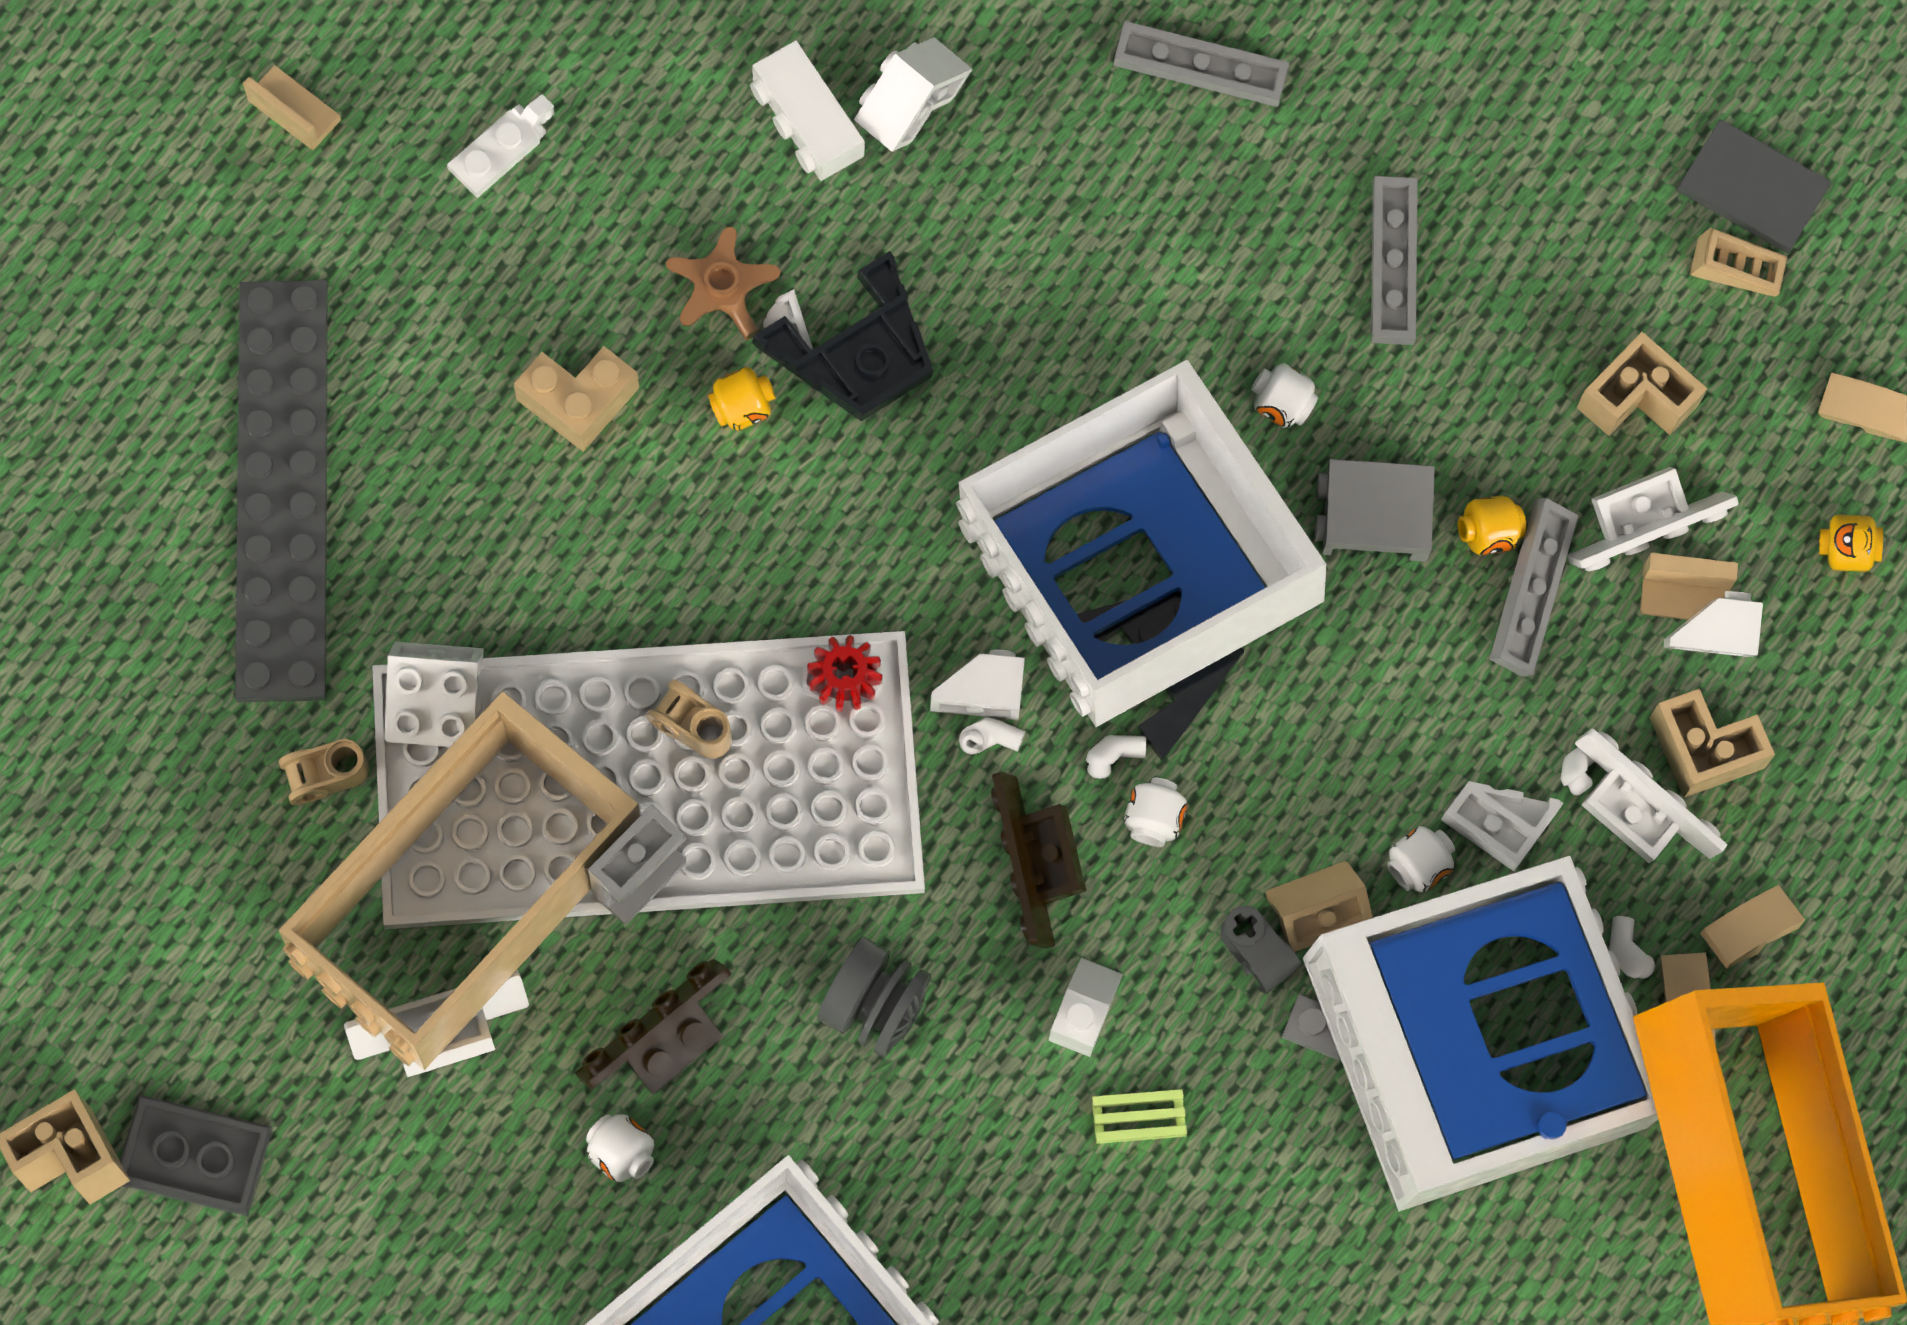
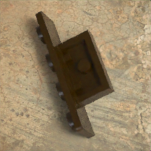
M1000 771L992 774L994 787L991 790L993 804L1002 818L1004 830L1001 831L1002 845L1011 858L1013 872L1010 875L1011 885L1016 896L1020 898L1023 915L1020 917V926L1025 938L1031 945L1045 949L1055 946L1046 904L1086 892L1067 806L1058 804L1026 815L1017 777Z
M715 959L709 962H701L693 967L687 974V980L675 990H668L658 996L652 1003V1009L643 1017L627 1022L619 1029L617 1038L609 1045L589 1053L583 1059L582 1067L575 1072V1075L581 1082L593 1089L627 1062L648 1091L655 1094L723 1037L698 1002L731 975L729 969Z

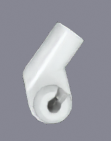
M987 717L963 729L959 737L961 749L967 754L980 753L996 744L1018 752L1026 731Z

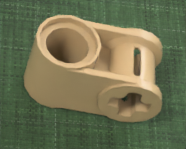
M671 679L667 685L669 691L655 710L649 709L645 715L646 719L662 733L679 740L703 757L718 758L723 756L732 744V733L727 715L702 699L685 684ZM708 726H717L723 730L721 735L714 740H705L699 736L700 732Z
M348 739L337 740L312 749L298 750L279 759L280 769L286 771L292 793L289 794L288 798L292 805L306 804L323 799L329 794L356 787L364 782L369 773V762L357 743ZM345 756L357 757L358 761L353 770L343 773L336 770L337 763L341 758ZM302 771H303V773H304L306 783H304V780H303V777H302Z

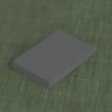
M1720 119L1677 191L1789 254L1829 188L1831 181Z
M139 1095L120 1160L130 1181L122 1186L248 1217L273 1128Z

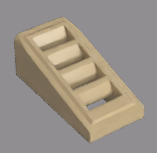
M1709 228L1698 237L1690 275L1776 297L1780 293L1787 256ZM1715 249L1718 250L1716 261L1713 260ZM1729 253L1736 254L1733 268L1726 265ZM1746 257L1753 259L1749 274L1743 272ZM1762 261L1770 263L1766 280L1759 278Z

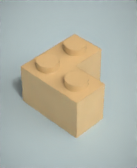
M1641 332L1586 388L1577 409L1610 436L1638 407L1665 432L1671 435L1698 407L1708 388L1645 333Z
M603 346L576 378L541 352L515 381L514 389L518 402L584 452L639 389L638 372Z
M1700 689L1658 703L1649 717L1683 798L1763 770L1775 756L1758 714L1717 729Z
M75 1089L0 1133L1 1152L12 1173L30 1192L66 1172L74 1188L91 1205L130 1181L93 1110Z

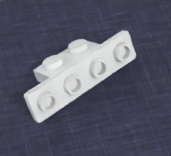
M1672 467L1665 468L1592 498L1591 500L1605 539L1567 554V558L1570 564L1585 568L1586 571L1603 568L1610 564V557L1623 552L1625 555L1642 552L1650 547L1649 541L1661 536L1665 539L1675 538L1689 531L1688 525L1700 520L1704 523H1709L1726 517L1728 515L1727 509L1739 505L1737 496L1726 492H1719L1688 505L1676 469Z
M1590 729L1575 742L1578 748L1607 772L1582 803V806L1648 863L1654 861L1676 832L1709 859L1722 853L1727 847L1726 842L1720 838V832L1713 824L1695 817L1686 809L1685 801L1678 794L1671 790H1664L1652 779L1653 775L1647 767L1640 762L1631 761L1618 750L1617 742L1611 736L1604 732Z
M516 970L425 1071L415 1062L410 1066L403 1063L407 1077L494 1051L495 1047L486 1020L529 1006L519 971ZM455 989L388 1010L416 1033ZM356 1020L344 1024L345 1032L356 1060L389 1051L391 1044L381 1033L376 1037L371 1036Z

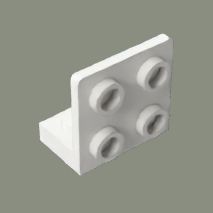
M394 642L388 654L385 741L451 747L476 720L477 683L483 666L484 648Z

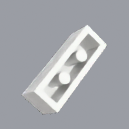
M797 41L790 43L752 65L753 82L750 83V87L755 98L762 106L767 103L776 114L773 117L776 129L785 140L790 137L798 147V150L795 151L796 157L807 173L814 171L819 180L823 181L864 157L865 141Z

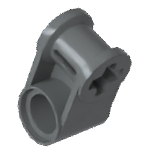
M1239 906L1227 915L1221 927V939L1241 964L1245 974L1249 975L1251 973L1259 982L1260 986L1257 988L1263 994L1269 993L1301 967V963L1292 948L1277 935L1255 908ZM1248 922L1252 926L1249 937L1246 934L1237 936L1233 932L1237 923L1244 925Z

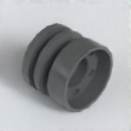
M863 937L854 947L835 977L820 1007L817 1020L841 1034L847 1032L857 1019L862 1021L864 1024L858 1043L865 1047L877 1031L881 1032L874 1048V1053L885 1058L901 1039L905 1038L917 1019L925 1002V994L931 980V974L921 969L909 985L905 984L912 963L905 960L896 968L892 975L886 973L885 969L889 962L890 951Z

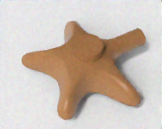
M727 227L722 231L718 243L710 255L702 259L669 258L666 261V268L688 278L694 284L691 298L680 314V321L683 326L689 327L707 313L724 311L733 319L744 339L750 340L753 338V335L759 332V329L746 309L745 296L755 287L778 279L781 271L777 266L771 264H745L739 262L734 253L737 237L736 229Z

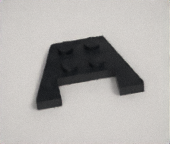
M891 251L861 268L857 276L880 308L817 348L810 349L786 316L753 335L752 343L756 348L860 421L865 420L924 383L933 374L929 356L917 322H914L907 302L908 295L904 284L900 282L896 270L897 264Z
M1176 591L1094 637L1105 642L1122 631L1131 644L1141 643L1154 638L1164 631L1175 618L1180 607L1182 593ZM1125 601L1079 613L1077 616L1083 623H1086ZM1242 647L1166 688V692L1174 702L1138 726V730L1143 736H1146V741L1160 760L1168 756L1183 733L1186 732L1196 716L1243 656L1244 649Z

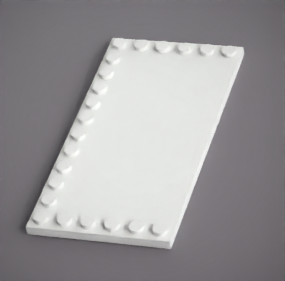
M905 631L851 634L854 637V648L857 649L861 644L868 642L871 645V651L868 656L880 657L881 666L875 671L881 673L883 679L882 684L872 686L876 691V697L873 700L860 696L861 709L854 710L850 701H844L842 712L835 710L836 699L833 698L829 703L822 705L819 703L821 691H810L809 681L814 676L807 673V665L817 661L814 656L816 647L824 648L830 652L829 638L835 637L838 640L839 646H845L846 638L849 635L483 658V666L477 683L476 719L503 691L639 803L641 815L653 805L685 834L686 840L677 850L686 857V864L639 912L924 893L925 891ZM372 665L380 823L450 747L385 741L387 665ZM849 668L845 672L837 669V678L841 679L845 675L853 678L852 669ZM671 679L685 684L702 699L727 715L732 733V744L723 756L718 758L703 757L679 740L662 733L646 719L645 715L649 709L655 710L669 691L667 685ZM708 726L700 732L699 736L705 740H714L721 735L723 730L717 726ZM508 742L382 877L384 928L397 929L520 920L602 831L607 823ZM591 888L566 917L612 913L593 896Z

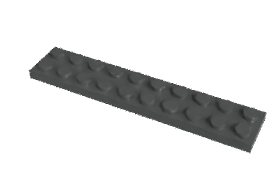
M327 280L239 282L235 699L237 703L326 700Z

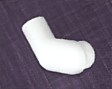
M1109 735L1104 737L1087 754L1086 762L1089 763L1087 769L1089 775L1094 778L1108 777L1111 774V764L1119 757L1145 758L1146 736Z
M1578 747L1565 757L1561 772L1563 786L1567 785L1570 792L1577 796L1592 786V779L1585 772L1595 762Z
M1625 916L1613 917L1609 950L1613 951L1616 955L1620 969L1631 978L1646 979L1650 977L1654 971L1655 962L1651 956L1646 955L1633 942L1635 920Z

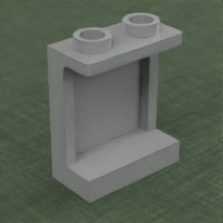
M1330 459L1326 474L1319 473L1317 479L1316 497L1317 499L1324 500V515L1316 516L1315 541H1323L1322 554L1331 555L1333 549L1408 553L1410 561L1427 562L1432 550L1435 466Z
M651 805L588 869L593 896L622 923H629L686 864V857L677 850L686 840L685 834L656 807Z

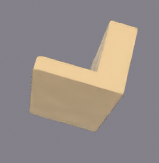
M275 65L258 83L251 77H248L243 82L248 101L311 150H314L341 121L340 115Z
M1650 553L1644 563L1641 613L1659 617L1690 619L1709 602L1718 598H1724L1725 591L1731 590L1737 580L1738 563Z
M1346 861L1266 891L1267 900L1279 917L1284 940L1294 952L1312 946L1321 934L1373 918L1366 886Z

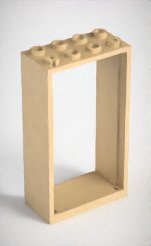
M502 691L279 929V933L285 943L282 950L290 958L288 961L290 966L303 978L309 980L312 975L316 977V980L324 987L321 990L323 994L337 1007L342 1009L346 1004L350 1006V1009L357 1015L355 1018L356 1022L373 1037L381 1033L391 1044L389 1050L407 1066L415 1062L425 1071L589 892L591 883L588 869L641 816L639 803ZM509 742L605 821L607 825L415 1033L316 947Z

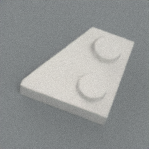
M1468 781L1441 820L1506 867L1515 871L1564 803L1554 798H1550L1548 802L1523 797L1524 792L1510 789L1495 790L1490 785Z

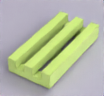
M1183 1089L1092 1097L1096 1144L1187 1136ZM1174 1102V1108L1102 1114V1107ZM1175 1119L1176 1126L1104 1132V1124Z

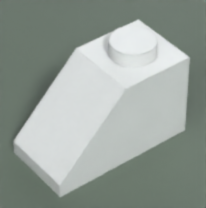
M1725 591L1724 598L1712 600L1664 639V648L1744 657L1758 656L1763 603L1752 602L1750 593Z
M991 650L989 654L980 653L932 691L930 711L1018 720L1025 658L1015 657L1016 654L1008 650Z
M1081 958L1051 1028L1048 1041L1091 1057L1123 974Z

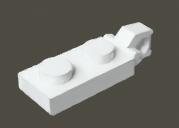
M542 94L527 105L525 109L520 104L517 105L512 111L509 110L450 161L447 164L448 170L478 198L540 144V139L546 134V130L542 125L555 114L554 105Z

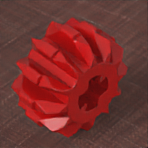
M851 635L847 636L845 646H839L838 640L835 637H831L828 640L830 652L824 648L816 647L814 656L817 661L807 665V673L814 676L809 681L810 691H821L819 703L822 705L829 703L833 698L836 699L835 710L838 712L843 711L844 701H850L854 710L861 709L860 696L873 700L876 697V691L872 686L882 684L883 675L875 671L881 666V659L879 656H868L871 651V645L868 642L861 644L856 649L854 648V637ZM849 668L853 670V678L848 675L843 676L841 679L837 678V669L842 672L847 671Z

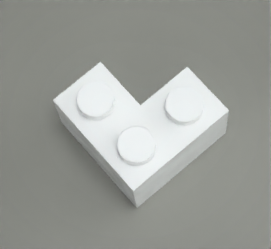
M935 37L919 44L914 42L903 51H893L887 56L880 67V71L883 74L878 82L872 84L861 96L859 104L862 107L854 120L893 152L912 142L932 110L948 104L956 96L972 68Z

